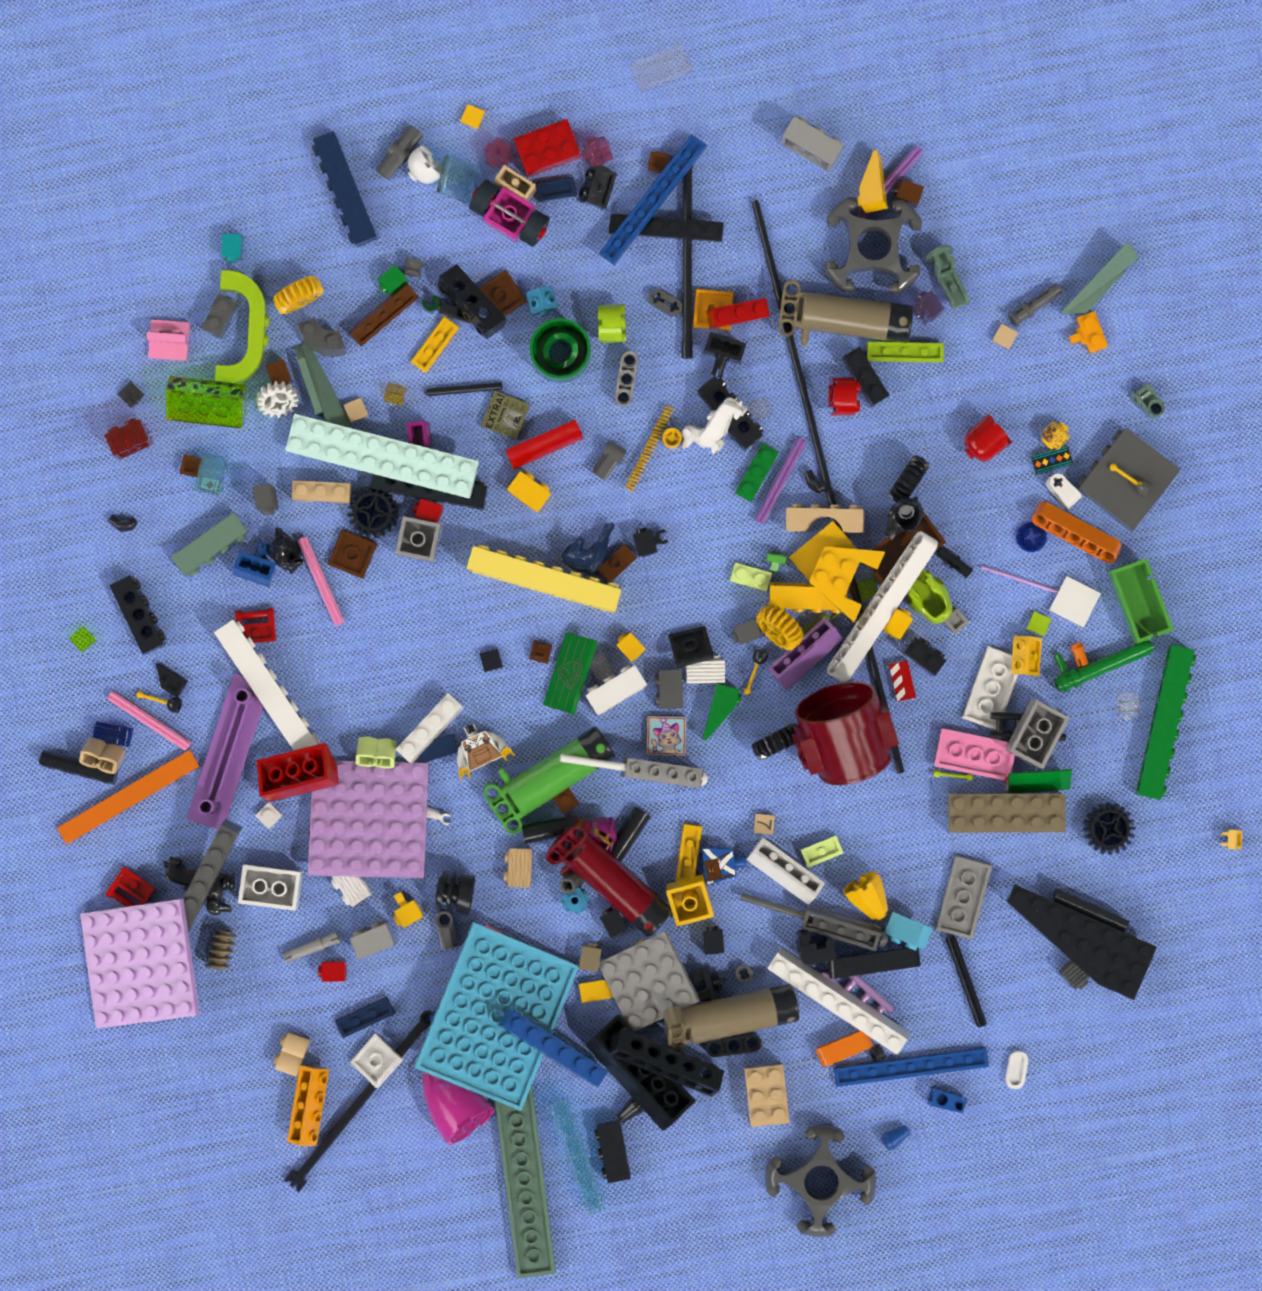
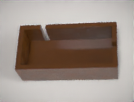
M924 511L922 521L916 530L897 534L893 540L887 537L871 549L872 551L885 552L878 569L864 564L870 572L874 570L875 573L872 576L880 586L916 533L922 531L936 539L938 542L936 550L946 543Z

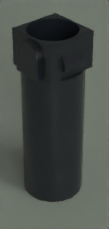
M577 815L522 825L525 844L558 838L577 820Z

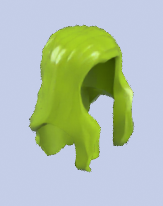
M923 569L907 592V602L933 624L943 623L950 617L953 610L948 591L940 578L933 577L932 573Z

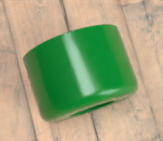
M565 318L551 319L541 324L534 332L530 342V355L533 366L543 378L555 383H567L580 377L587 369L591 357L590 341L585 330L576 322ZM558 341L566 342L572 348L570 358L562 363H555L549 356L550 347Z

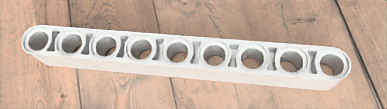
M922 531L915 534L828 665V675L843 683L851 678L935 552L938 545L936 539Z

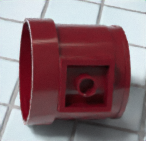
M857 681L834 684L810 694L795 709L798 726L793 727L795 734L792 735V739L797 747L799 760L804 770L808 769L811 776L818 773L820 780L826 784L849 785L867 780L879 774L891 762L892 755L889 748L899 745L889 710L882 698L877 697L876 690L871 684Z

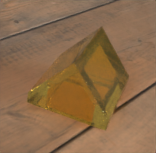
M388 383L385 389L384 402L402 406L407 387Z

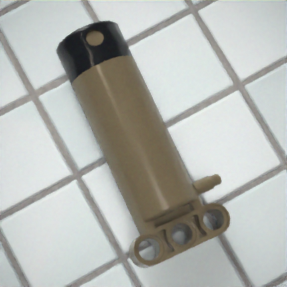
M790 280L786 282L782 291L778 332L783 337H789L795 332V329L802 330L801 345L803 346L807 345L809 331L908 343L913 320V306L801 291L797 281ZM794 285L797 288L796 294H788L786 291L787 286ZM792 304L795 310L793 313L788 314L784 311V306ZM789 323L792 326V331L789 333L783 332L781 329L782 324Z
M784 984L685 1007L682 1011L678 1006L670 1007L664 1011V1032L668 1047L680 1050L685 1047L687 1042L698 1044L797 1022L800 1018L798 1001L793 986L791 984Z

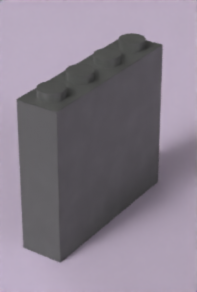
M1125 428L1123 431L1119 429L1113 436L1115 441L1112 445L1109 446L1107 444L1102 450V458L1099 461L1095 460L1089 467L1091 472L1087 476L1084 474L1078 481L1080 486L1077 490L1129 531H1133L1177 476L1180 469L1128 428ZM1114 463L1117 465V468L1136 481L1146 480L1153 484L1146 496L1143 497L1137 492L1134 483L1118 472L1111 471L1110 465Z

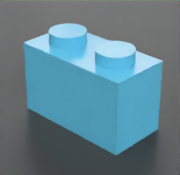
M893 912L884 933L891 936L889 940L898 944L904 941L906 942V947L916 951L917 947L925 949L933 928Z

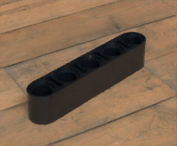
M917 947L916 951L910 948H901L838 957L837 960L828 961L827 965L829 979L919 967L921 966L919 948Z

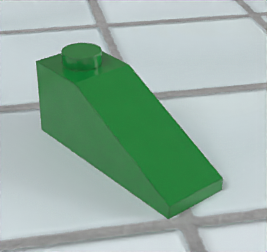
M721 684L716 685L702 740L706 741L734 710L735 705L739 706L742 694H739V689Z

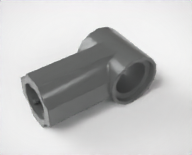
M610 441L592 473L606 481L615 466L621 462L627 450Z
M571 870L560 881V889L565 893H572L578 886L583 884L584 880Z
M444 909L437 914L436 924L438 926L441 948L449 949L457 947L458 941L454 914ZM442 914L449 916L450 922L448 924L441 922L440 916Z

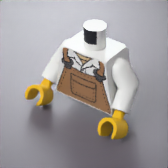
M471 724L464 728L468 739L462 741V745L458 748L457 765L459 778L463 781L462 776L467 774L469 779H471L470 772L502 757L505 761H508L506 756L512 754L514 757L515 754L503 738L494 732H487L486 730L478 733L475 724Z

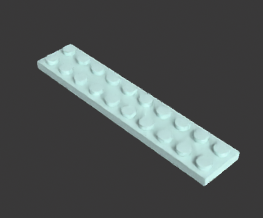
M294 414L286 446L287 452L469 499L471 498L480 462L299 414Z

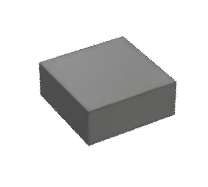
M958 608L944 621V624L954 635L970 623Z

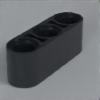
M755 1033L734 1035L708 1041L706 1051L711 1057L758 1051L761 1048L762 1041ZM755 1037L758 1039L757 1046L749 1047L747 1044L748 1039ZM732 1040L738 1041V1049L730 1050L728 1048L729 1042ZM712 1043L720 1045V1050L717 1053L710 1052L709 1046Z

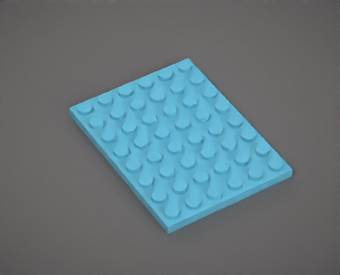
M472 922L414 1068L521 1111L543 1054L499 1027L498 1024L507 1009H510L552 1035L579 966Z

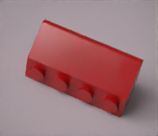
M326 743L256 760L259 795L270 802L339 785L337 765Z

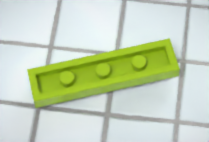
M867 342V359L869 362L943 363L944 343Z

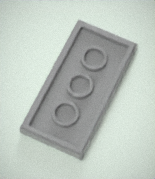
M954 856L935 930L973 940L993 865Z

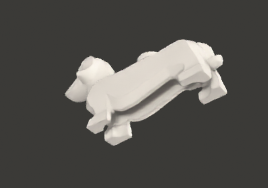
M730 397L726 398L716 411L713 410L708 415L707 420L709 422L705 428H699L696 425L684 427L681 432V436L684 438L682 448H688L694 441L702 448L710 447L713 454L720 451L725 444L721 438L727 434L732 417L734 416L738 420L740 416H744L749 407L743 405L742 401H737Z

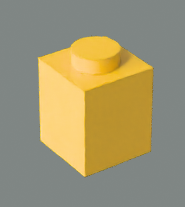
M631 632L628 635L624 633L617 639L619 643L616 646L631 663L646 651Z

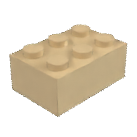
M775 1063L744 1067L750 1126L758 1127L790 1123L783 1064Z

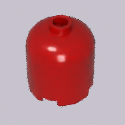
M988 413L965 434L964 444L967 449L964 451L971 459L975 457L978 461L987 462L1013 442Z

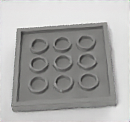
M667 931L599 962V967L626 1023L634 1032L663 1019L664 1011L670 1007L678 1006L682 1010L700 1001Z

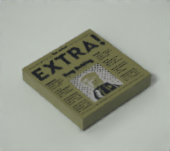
M494 391L481 427L517 440L530 404Z

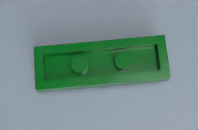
M762 443L734 494L751 503L779 452Z

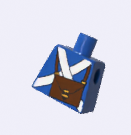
M702 848L706 885L736 877V868L747 867L746 856L734 857L733 849Z

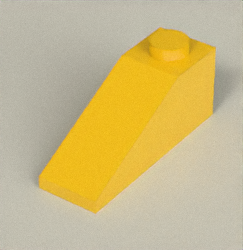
M873 150L859 187L860 196H857L858 205L863 208L865 213L888 209L882 158L878 150Z

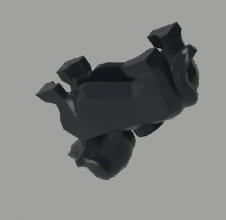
M170 856L169 862H163L166 867L165 878L184 886L183 890L187 891L197 870H184L182 867H178L182 865L183 861ZM219 873L207 897L206 910L211 915L217 916L221 912L233 911L230 905L221 901L224 893L221 880L224 879L223 873Z

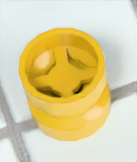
M669 428L664 432L662 441L667 448L675 449L680 445L682 436L679 430Z

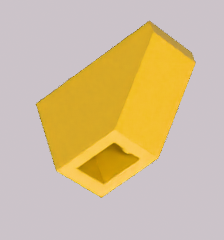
M903 608L896 609L882 631L900 640L913 621V618L910 617L911 613Z

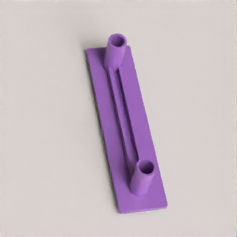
M233 674L187 815V820L215 829H219L222 822L228 818L264 707L242 675Z

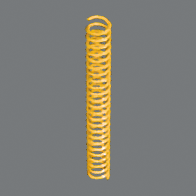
M664 406L665 410H662L663 413H660V420H657L658 423L655 424L657 427H654V430H652L651 437L647 441L648 444H645V451H642L643 454H640L641 457L638 458L640 461H637L636 468H633L634 471L630 475L631 478H628V485H625V487L630 492H634L630 488L636 489L631 484L637 486L633 481L639 482L636 478L641 479L636 474L642 475L639 471L644 472L639 467L645 469L646 467L642 464L648 465L643 460L649 462L645 457L651 458L646 453L653 455L648 451H654L649 446L656 448L653 444L657 445L658 443L653 440L659 441L656 437L661 438L656 433L663 434L659 430L665 431L660 426L666 428L662 423L668 424L663 420L669 421L665 416L671 417L666 412L673 414V412L668 410L674 411V408L670 406Z

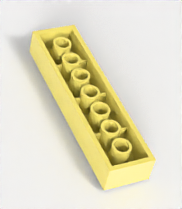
M478 544V547L473 546L467 565V570L610 613H616L622 589H618L619 585L610 582L607 585L601 584L600 579L589 577V580L582 578V574L573 571L570 574L563 573L564 570L556 566H552V569L546 568L545 563L535 560L533 563H529L525 557L518 555L512 558L508 556L507 552L497 550L496 553L491 552L489 547Z

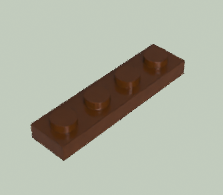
M405 282L348 330V332L360 346H363L419 297L409 284Z

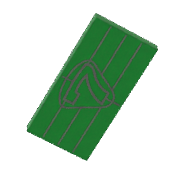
M566 632L543 703L544 706L575 715L598 641Z

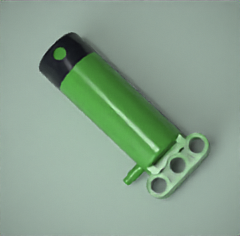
M597 726L589 729L513 779L510 778L504 768L498 769L505 783L501 787L495 782H489L484 785V796L508 833H518L522 828L521 818L600 768L560 762L561 754L611 761L616 757ZM489 788H496L497 794L489 796L487 791ZM500 804H506L508 806L505 812H499L497 810ZM510 820L518 821L515 828L508 827Z

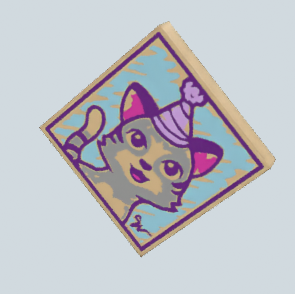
M648 716L647 755L685 756L686 717Z

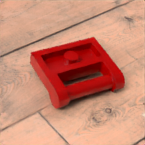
M268 607L267 610L245 612L235 610L236 622L239 621L245 629L242 633L246 639L250 637L253 643L277 641L274 607ZM268 617L267 623L243 625L242 622L243 619Z
M124 866L105 893V896L108 898L112 897L125 907L136 906V904L116 891L119 886L139 900L137 905H143L147 903L156 887Z

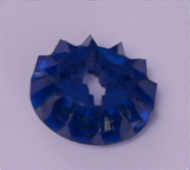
M1027 522L1018 529L1016 540L1024 551L1037 552L1047 542V533L1033 522ZM1030 529L1033 534L1040 535L1034 539V545L1031 539H1024L1030 535Z

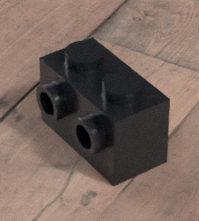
M922 637L919 639L914 638L902 654L934 677L947 661L944 659L945 655L938 649L933 651L929 648V643Z

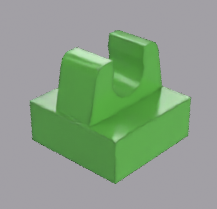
M767 551L766 561L771 562L770 571L778 572L779 564L786 563V553Z

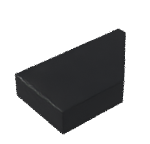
M157 663L156 669L161 688L178 698L188 681Z

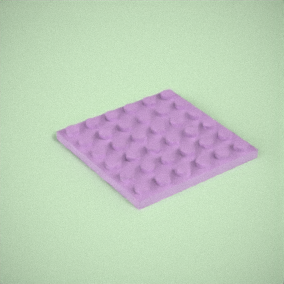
M335 761L338 769L339 785L313 791L311 796L308 876L424 879L429 763L410 764L395 762L394 768L386 769L376 766H359L356 764V761Z
M184 899L80 914L96 1028L200 1015Z

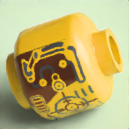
M1052 421L1041 432L1043 437L1041 440L1051 450L1053 448L1060 449L1070 438L1067 432L1069 428L1063 422L1058 424Z

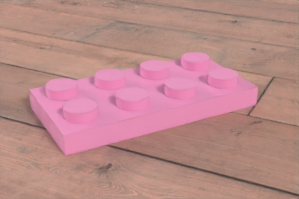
M941 728L933 766L1008 781V773L1012 772L1015 755L1005 751L1008 744L1006 741Z

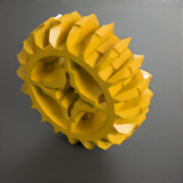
M306 276L276 293L273 297L274 305L280 314L291 313L318 299L324 290L316 276Z
M767 604L758 612L756 616L758 627L766 635L765 637H768L776 646L778 645L781 649L793 650L801 643L804 638L802 628L794 620V617L784 609L774 604Z

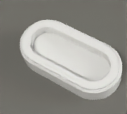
M1013 1051L1008 1058L1005 1082L1012 1089H1019L1025 1083L1028 1056L1023 1051Z

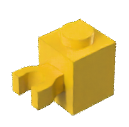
M402 892L394 895L401 907L394 911L395 916H393L398 926L402 925L405 928L424 917L416 900L408 903Z

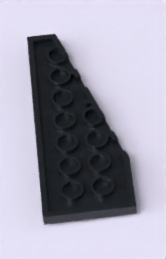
M1016 884L1013 885L1006 901L1010 906L1029 921L1095 983L1135 1000L1157 949L1156 946Z

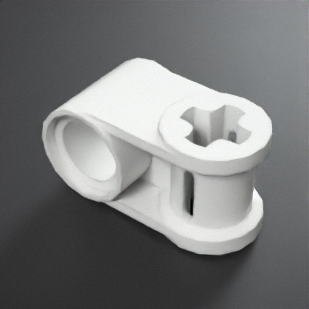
M1054 474L1047 479L1046 486L1065 509L1069 510L1082 498L1081 493L1062 474ZM1058 479L1060 481L1058 483L1059 486L1055 487L1053 485L1055 483L1054 480Z

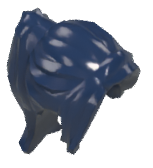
M605 523L600 537L587 550L582 549L584 542L582 537L575 540L574 543L564 550L561 556L563 562L573 571L580 573L585 571L590 576H593L606 557L609 537L614 529V523Z

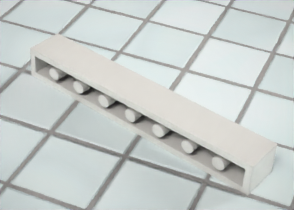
M232 620L215 631L214 634L292 749L298 750L318 745L320 740L315 733L310 734L307 729L310 725L304 717L300 719L296 713L299 709L293 701L289 703L285 697L288 693L283 685L278 686L275 682L277 677L272 669L267 670L264 666L267 662L262 654L259 653L257 655L253 649L256 646L251 638L248 637L246 639L242 632L245 629L239 621L235 623Z
M783 948L779 949L769 964L768 970L896 1055L908 1040L910 1032L809 965L804 964L800 959Z

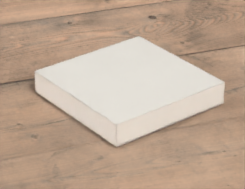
M1066 576L1049 611L1084 628L1101 593Z
M375 1033L350 1063L375 1088H379L403 1061V1058Z

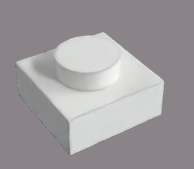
M268 802L255 816L270 829L283 815Z

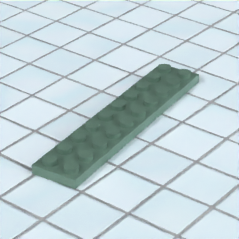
M531 1085L521 1111L495 1101L517 1278L556 1274L533 1087Z

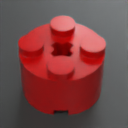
M831 377L830 381H833V385H829L828 403L829 407H833V412H830V415L854 416L856 412H860V401L857 400V393H860V382L856 381L854 377Z

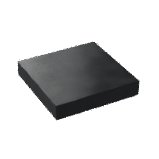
M706 626L668 635L677 668L714 659Z

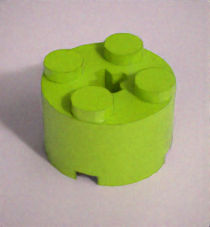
M625 304L598 305L600 343L626 342V331H623L626 330V318L622 316L625 315Z

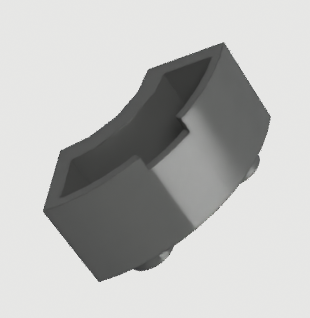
M315 319L297 324L298 336L310 350L312 349L328 357L345 355V346L339 331L325 330L318 325Z

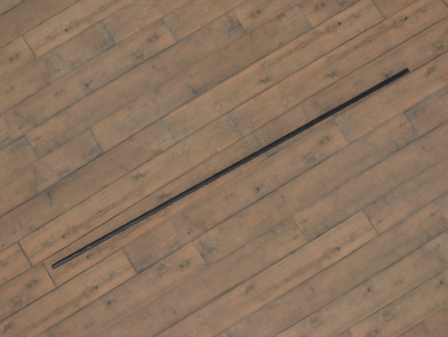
M754 200L751 203L780 313L782 290L759 200ZM789 323L783 324L785 333L792 331ZM792 334L786 337L822 481L827 486L825 493L830 508V505H836ZM832 518V520H834L835 523H836V524L840 527V529L842 530V527H841V525L838 523V521H836L835 519ZM854 575L849 585L853 601L862 605ZM862 606L857 615L858 620L864 612ZM871 646L867 652V657L877 696L882 698L888 708L873 646ZM898 745L891 747L897 774L904 773Z

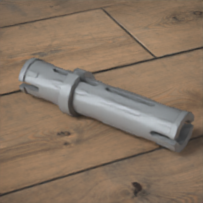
M337 931L324 937L318 936L316 940L282 952L283 957L286 958L285 962L288 964L319 950L322 952L329 946L341 943L340 937L337 936Z

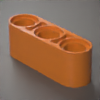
M858 1030L816 1048L815 1051L822 1067H826L865 1051L874 1045L868 1035Z

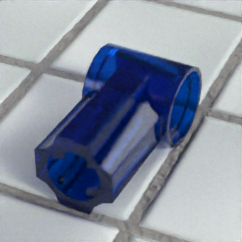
M97 721L94 726L93 737L111 741L113 744L130 747L134 728L122 725L115 726Z

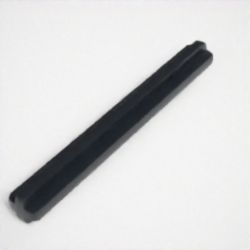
M955 935L948 936L945 940L976 1026L983 1027L987 1025L958 941Z

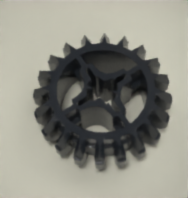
M913 456L889 491V497L896 503L902 498H909L928 470L929 463L922 457Z
M369 487V493H366V490L363 488L361 489L362 496L357 492L355 493V496L358 498L357 501L353 498L350 499L355 505H348V509L353 510V512L347 513V516L354 517L349 523H357L353 529L356 531L361 528L359 531L360 535L367 531V538H370L371 532L374 538H378L377 532L385 536L384 529L388 532L392 531L388 527L389 524L396 526L392 519H399V516L393 514V512H399V508L392 507L397 504V501L390 502L393 495L390 494L385 497L387 491H383L380 494V490L376 489L373 492V489ZM373 497L369 506L359 507L364 500ZM379 498L387 503L389 513L379 509ZM375 506V510L380 514L371 518V514L367 511L372 510ZM358 512L367 515V527L359 521ZM378 518H387L381 526L373 528Z
M792 723L752 744L754 755L758 760H764L793 745L792 735L795 734L793 727L797 725Z
M1106 803V809L1103 804H1099L1100 811L1092 808L1095 815L1087 814L1091 820H1084V823L1089 824V828H1083V831H1089V834L1085 835L1084 838L1092 839L1088 842V845L1091 846L1095 843L1093 850L1097 851L1101 847L1100 853L1104 854L1107 849L1108 855H1112L1113 849L1116 854L1120 853L1119 847L1122 850H1126L1124 843L1129 845L1132 843L1127 838L1135 837L1134 834L1130 833V830L1136 829V827H1130L1129 825L1134 822V819L1127 820L1131 815L1130 812L1123 814L1125 811L1124 807H1121L1118 811V804H1114L1111 809L1110 803ZM1105 813L1115 814L1108 822L1099 819ZM1119 819L1122 820L1124 825L1123 834L1117 828ZM1095 823L1101 828L1099 839L1095 835ZM1110 824H1112L1111 829L1115 833L1108 832V834H1106L1107 828H1105L1104 825L1110 826ZM1110 836L1119 839L1117 843L1112 845L1103 844Z

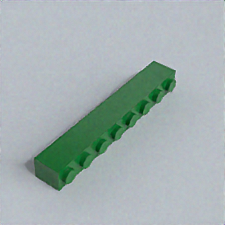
M1169 645L1135 795L1161 800V797H1164L1166 794L1167 786L1164 785L1165 779L1169 778L1171 767H1168L1169 761L1173 759L1175 754L1173 744L1174 740L1177 741L1179 730L1177 726L1178 722L1182 721L1184 711H1181L1182 704L1186 703L1188 692H1185L1192 678L1190 668L1194 666L1196 661L1193 649L1176 645Z

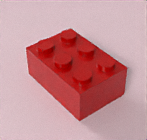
M568 119L514 138V143L527 178L581 159V154Z

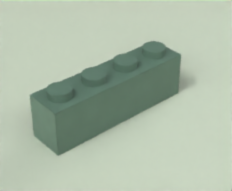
M233 512L171 556V558L184 576L188 577L190 575V577H193L200 572L199 568L204 564L208 566L216 560L215 557L220 553L224 555L232 549L230 546L235 542L238 544L243 542L247 538L246 535L249 531Z

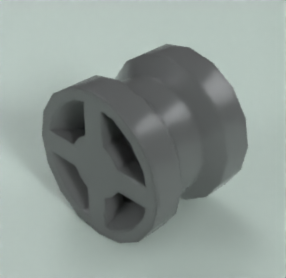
M405 258L406 267L402 273L410 277L421 278L420 270L424 262Z

